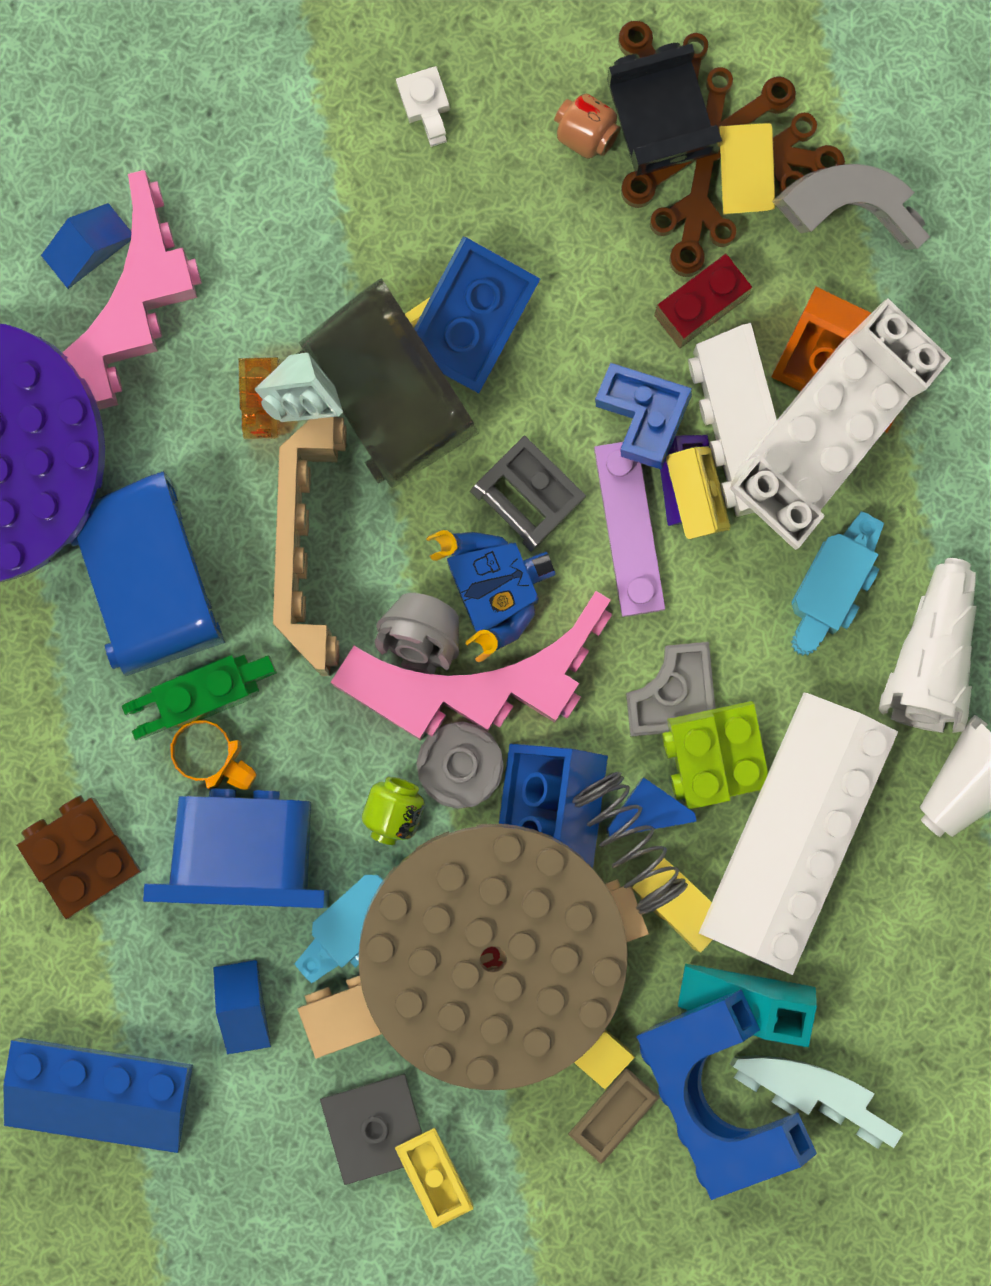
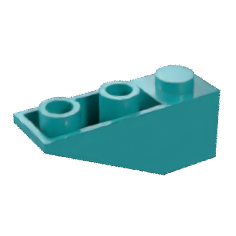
M685 964L678 1007L689 1011L742 989L760 1028V1031L755 1033L754 1036L764 1040L809 1047L817 1008L816 987Z

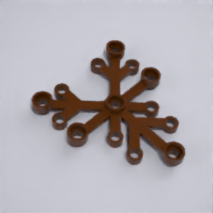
M630 21L621 28L618 45L624 55L637 54L639 58L656 54V50L651 45L653 34L647 24L641 21ZM632 31H639L644 36V39L641 42L634 43L628 38V35ZM691 33L684 39L683 46L691 42H698L703 47L700 53H694L692 60L698 80L701 60L705 58L709 44L704 35ZM717 67L710 71L706 81V87L709 91L706 110L711 126L717 125L719 133V126L751 124L767 112L774 114L784 113L791 108L796 96L795 87L790 80L780 76L773 77L765 82L759 97L721 121L725 96L732 87L733 76L728 69ZM716 76H722L726 79L727 85L723 88H717L713 85L712 79ZM774 87H782L786 91L787 96L777 99L772 95L771 90ZM809 113L797 114L793 118L790 127L773 137L774 177L780 184L779 189L781 193L786 189L785 182L787 180H798L804 176L798 171H792L789 165L808 168L812 173L826 168L820 161V158L825 155L834 158L835 166L845 165L842 152L834 146L824 145L815 151L792 147L799 141L805 142L814 136L817 129V121ZM799 121L809 123L811 131L808 133L799 132L796 128V123ZM720 149L718 154L637 177L635 171H633L622 182L621 196L625 203L634 208H642L653 200L657 186L696 161L691 193L670 208L661 207L656 209L650 220L651 230L656 235L667 236L673 232L675 225L686 218L682 241L673 247L669 259L672 270L683 277L697 274L703 266L705 255L702 247L699 245L702 222L710 231V240L718 247L729 246L736 236L735 224L729 219L722 218L707 197L713 162L721 159ZM635 181H642L645 183L647 190L641 194L635 193L631 189V184ZM661 215L667 216L671 220V225L667 228H660L657 226L655 219ZM720 226L727 227L730 230L731 236L727 239H720L716 236L715 229ZM684 250H690L695 254L696 259L692 263H685L681 260L680 253Z

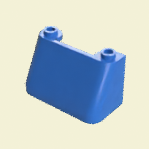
M164 471L145 477L94 500L88 512L91 514L71 543L72 546L79 545L111 641V643L105 644L112 669L120 667L125 676L225 643L219 622H216L212 610L209 611V609H212V605L207 598L183 526L181 512L175 505L178 499L172 481Z

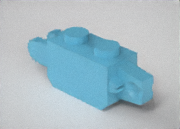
M861 511L843 535L830 536L822 543L791 601L794 614L802 618L795 631V636L792 637L793 641H791V647L794 648L797 655L801 654L804 656L806 654L808 656L809 653H813V650H817L816 648L820 646L819 643L823 641L827 632L833 635L839 630L840 626L848 629L859 609V606L853 603L860 589L868 591L879 572V568L873 564L879 555L874 551L884 525L880 520Z
M364 875L313 922L312 936L315 939L295 962L298 970L311 983L337 966L343 968L349 962L355 968L359 965L361 930L370 902L383 881L380 875Z

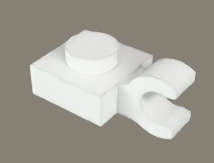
M431 67L397 78L396 84L409 123L422 119L430 147L447 142L445 137L446 131L440 113L450 111V107L437 67Z

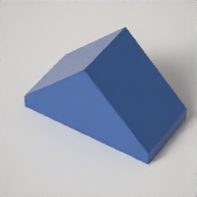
M107 203L68 218L41 256L66 288L69 289L130 242L131 230L110 204Z
M644 777L640 779L621 807L639 805L643 808L638 819L625 831L645 825L659 829L697 822L693 811ZM638 809L616 814L606 829L608 838L629 822L638 812Z
M257 960L213 967L216 1016L227 1055L271 1047Z

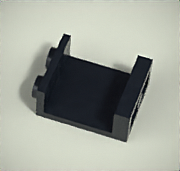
M680 43L666 44L659 47L655 51L656 54L639 58L637 54L627 55L619 58L614 62V66L609 67L607 82L636 177L719 153L722 139L718 126H711L692 64L695 52L693 44L680 46Z

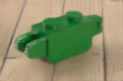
M245 654L236 658L230 655L150 688L151 693L122 705V709L125 715H134L157 704L162 718L146 722L132 730L136 741L166 729L171 732L178 730L193 721L203 720L252 699L251 695L260 691L256 682L277 674V671L269 655L249 663Z

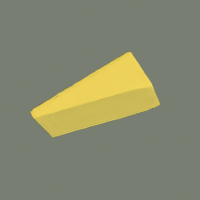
M435 1128L395 1147L433 1229L474 1209V1204Z

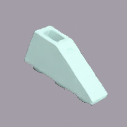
M309 353L289 355L255 388V391L263 399L261 404L264 410L272 418L280 420V422L339 417L343 413L334 384Z

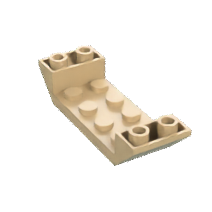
M344 417L309 419L279 447L273 624L321 676H330V666H338L339 640H337L336 636H332L327 625L297 624V622H305L306 596H303V591H299V579H307L308 568L307 553H305L304 547H300V536H308L309 510H306V504L302 503V493H310L311 469L308 467L307 461L338 462V451H346L347 427L344 425Z

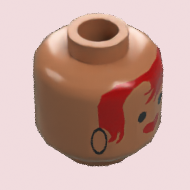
M582 94L574 101L566 99L554 118V121L559 123L557 138L562 144L584 158L590 159L598 154L604 156L613 146L621 129L617 125V113L589 94Z

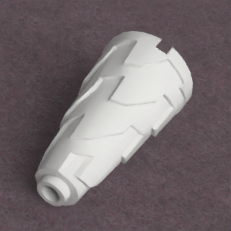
M947 558L944 564L937 565L925 596L921 597L911 631L903 643L894 673H890L880 699L879 711L884 715L888 713L889 708H893L891 716L893 721L923 730L942 733L944 732L945 722H954L952 733L962 732L966 728L972 686H969L971 641L977 607L973 606L976 572L970 570L971 564L967 561Z

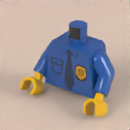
M441 530L426 538L427 541L436 540L441 546V551L430 555L433 561H438L449 555H455L447 558V564L476 632L466 641V645L468 646L472 642H476L483 648V653L476 657L475 660L482 662L496 650L518 640L535 616L534 605L538 603L539 598L533 584L556 575L547 551L523 560L516 543L508 544L500 536L477 532L452 534L447 530Z

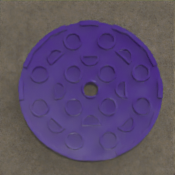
M0 323V582H5L30 574L51 562L50 559L67 543L71 544L80 533L91 515L88 512L94 500L96 490L101 488L106 448L102 419L96 400L86 380L81 378L75 368L68 362V357L42 337Z

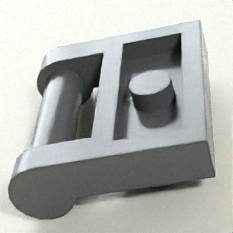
M525 435L470 490V493L479 501L484 499L524 539L522 544L530 552L534 551L586 498V495ZM503 477L545 518L537 527L495 487Z

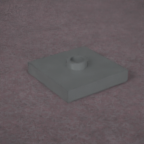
M405 1073L320 1099L344 1185L404 1168L395 1147L422 1134Z

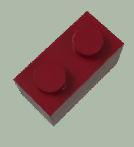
M724 254L657 304L654 316L677 346L682 348L745 301L752 290V286L730 257Z

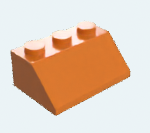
M815 286L771 377L798 391H802L840 343L871 312ZM892 423L887 427V429L884 432L888 433Z

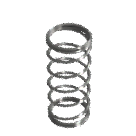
M615 772L581 791L573 798L572 802L575 803V807H582L608 792L626 788V791L619 799L589 821L587 826L591 827L627 810L638 809V812L629 822L601 842L599 847H604L622 837L641 830H651L639 845L612 864V868H615L645 853L663 850L661 856L650 867L624 885V888L627 889L653 875L675 870V874L665 885L647 895L637 904L636 909L639 910V914H647L678 897L686 890L688 884L683 878L676 879L679 874L678 867L669 866L652 871L667 853L666 847L654 846L638 851L651 839L655 828L645 825L625 831L638 819L643 808L639 805H630L612 811L624 800L630 791L629 785L620 784L624 780V777L621 776L622 773Z

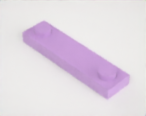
M623 442L594 446V453L621 616L628 617L665 611V604L641 463L621 457L620 449Z

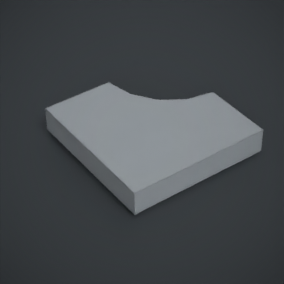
M709 642L665 646L663 665L656 678L644 688L626 693L630 737L669 732L667 722L669 718L716 709Z

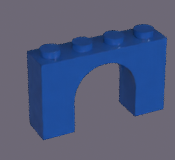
M742 989L655 1024L636 1036L640 1043L641 1056L645 1063L651 1067L659 1085V1095L663 1103L669 1107L677 1124L678 1137L682 1144L688 1148L696 1166L698 1181L706 1188L711 1200L801 1168L817 1154L799 1113L757 1128L745 1129L735 1127L723 1121L713 1112L705 1099L701 1076L703 1066L709 1055L742 1043L760 1031Z

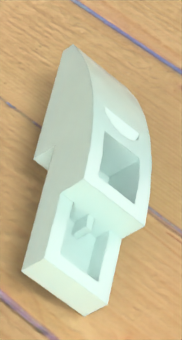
M734 1056L730 1062V1065L738 1070L734 1076L735 1079L757 1092L760 1085L776 1094L771 1102L791 1115L795 1114L798 1109L809 1115L819 1100L822 1102V1105L818 1111L840 1125L846 1117L860 1126L856 1135L878 1149L883 1142L895 1148L903 1134L866 1110L867 1105L874 1096L873 1092L832 1071L802 1061L771 1056Z

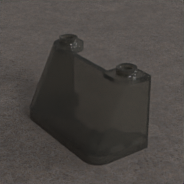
M382 278L365 288L299 341L303 350L296 354L309 353L334 384L343 414L371 456L369 460L365 461V464L378 484L386 480L390 487L394 488L479 434L470 415Z

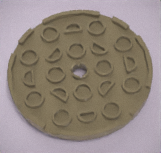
M479 824L476 827L465 828L451 833L448 831L416 847L413 853L388 873L378 887L366 912L359 943V974L363 995L370 1014L385 1039L405 1060L419 1070L441 1081L469 1089L506 1090L523 1087L554 1076L582 1057L606 1030L621 999L627 971L625 929L613 896L603 879L600 878L580 854L563 842L534 829L508 824ZM492 946L501 948L506 954V961L497 968L487 969L480 961L482 952Z

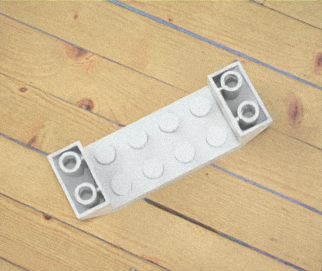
M886 299L840 343L741 463L729 489L795 550L798 549L824 518L825 515L821 512V509L912 397L925 391L952 358L893 302Z

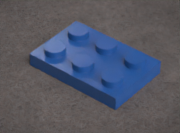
M463 236L401 352L480 393L537 287L540 278Z

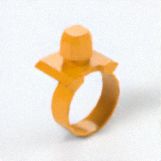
M206 720L193 721L182 726L175 733L170 745L171 759L175 768L184 777L195 781H205L206 787L209 790L219 787L225 776L229 778L227 783L241 790H248L257 777L256 772L242 760L239 763L235 762L241 751V742L239 740L230 741L228 734L219 725ZM207 723L217 727L224 734L228 742V756L224 766L215 775L208 778H193L179 768L175 759V744L178 736L186 728L195 724Z

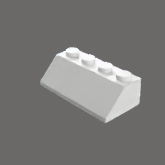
M748 323L696 344L693 351L694 358L688 359L693 383H701L705 399L699 400L703 422L705 425L712 424L716 438L715 441L710 442L714 464L716 467L723 465L727 482L721 483L726 508L734 507L736 517L755 512L729 488L738 467L777 421L751 323Z

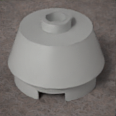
M419 593L403 594L376 624L378 634L375 639V646L377 650L383 655L389 649L392 653L402 657L401 666L406 669L424 674H434L439 666L448 670L451 661L459 655V616L452 607L435 597Z

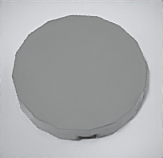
M466 722L445 724L438 728L433 737L429 735L423 742L417 759L419 781L427 794L441 805L456 809L475 807L488 799L500 784L504 768L501 750L493 736L480 726Z

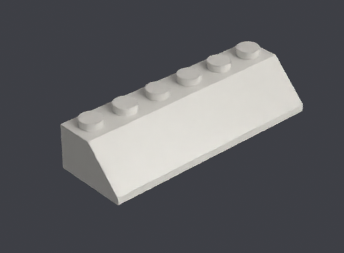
M803 693L699 934L793 975L898 731L859 712L814 695Z

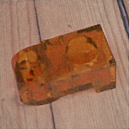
M278 357L238 358L243 438H279L280 420H275L264 410L261 404L263 399L255 391V388L281 364V360Z

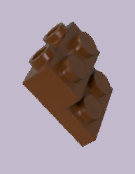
M81 795L59 808L62 816L47 825L46 821L42 819L23 830L21 834L25 840L16 845L38 881L42 882L65 919L71 918L142 872L97 799L91 797L84 801Z

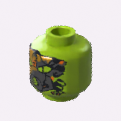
M387 777L385 782H378L371 787L362 812V822L372 831L371 838L383 844L395 845L397 840H408L415 835L425 807L423 798L418 794L419 788L415 784L404 779Z

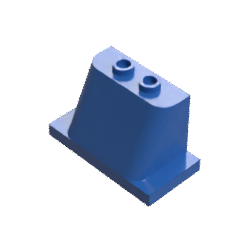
M210 789L209 797L179 796L169 884H144L143 902L329 908V890L308 889L311 802L279 800L280 791L253 790V799L236 798V790Z

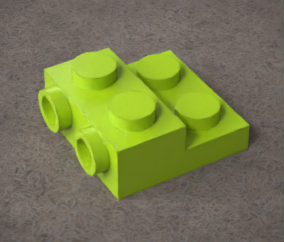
M752 701L667 719L669 732L662 733L667 758H675L678 774L670 775L674 797L677 801L683 799L684 805L687 808L694 809L731 801V796L762 789L768 771L756 708Z

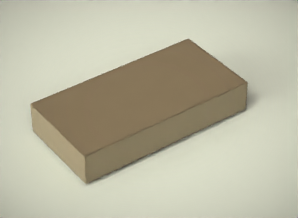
M625 1068L570 1130L568 1135L602 1164L659 1099V1096L628 1068Z

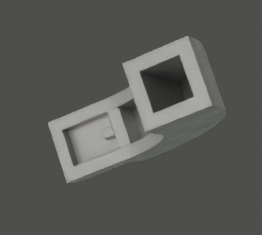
M845 164L812 172L793 182L772 201L799 233L812 232L834 210L849 204L860 206L874 214L905 250L918 249L930 237L922 228L925 222L918 212L910 206L905 208L902 205L915 192L891 173L868 165Z

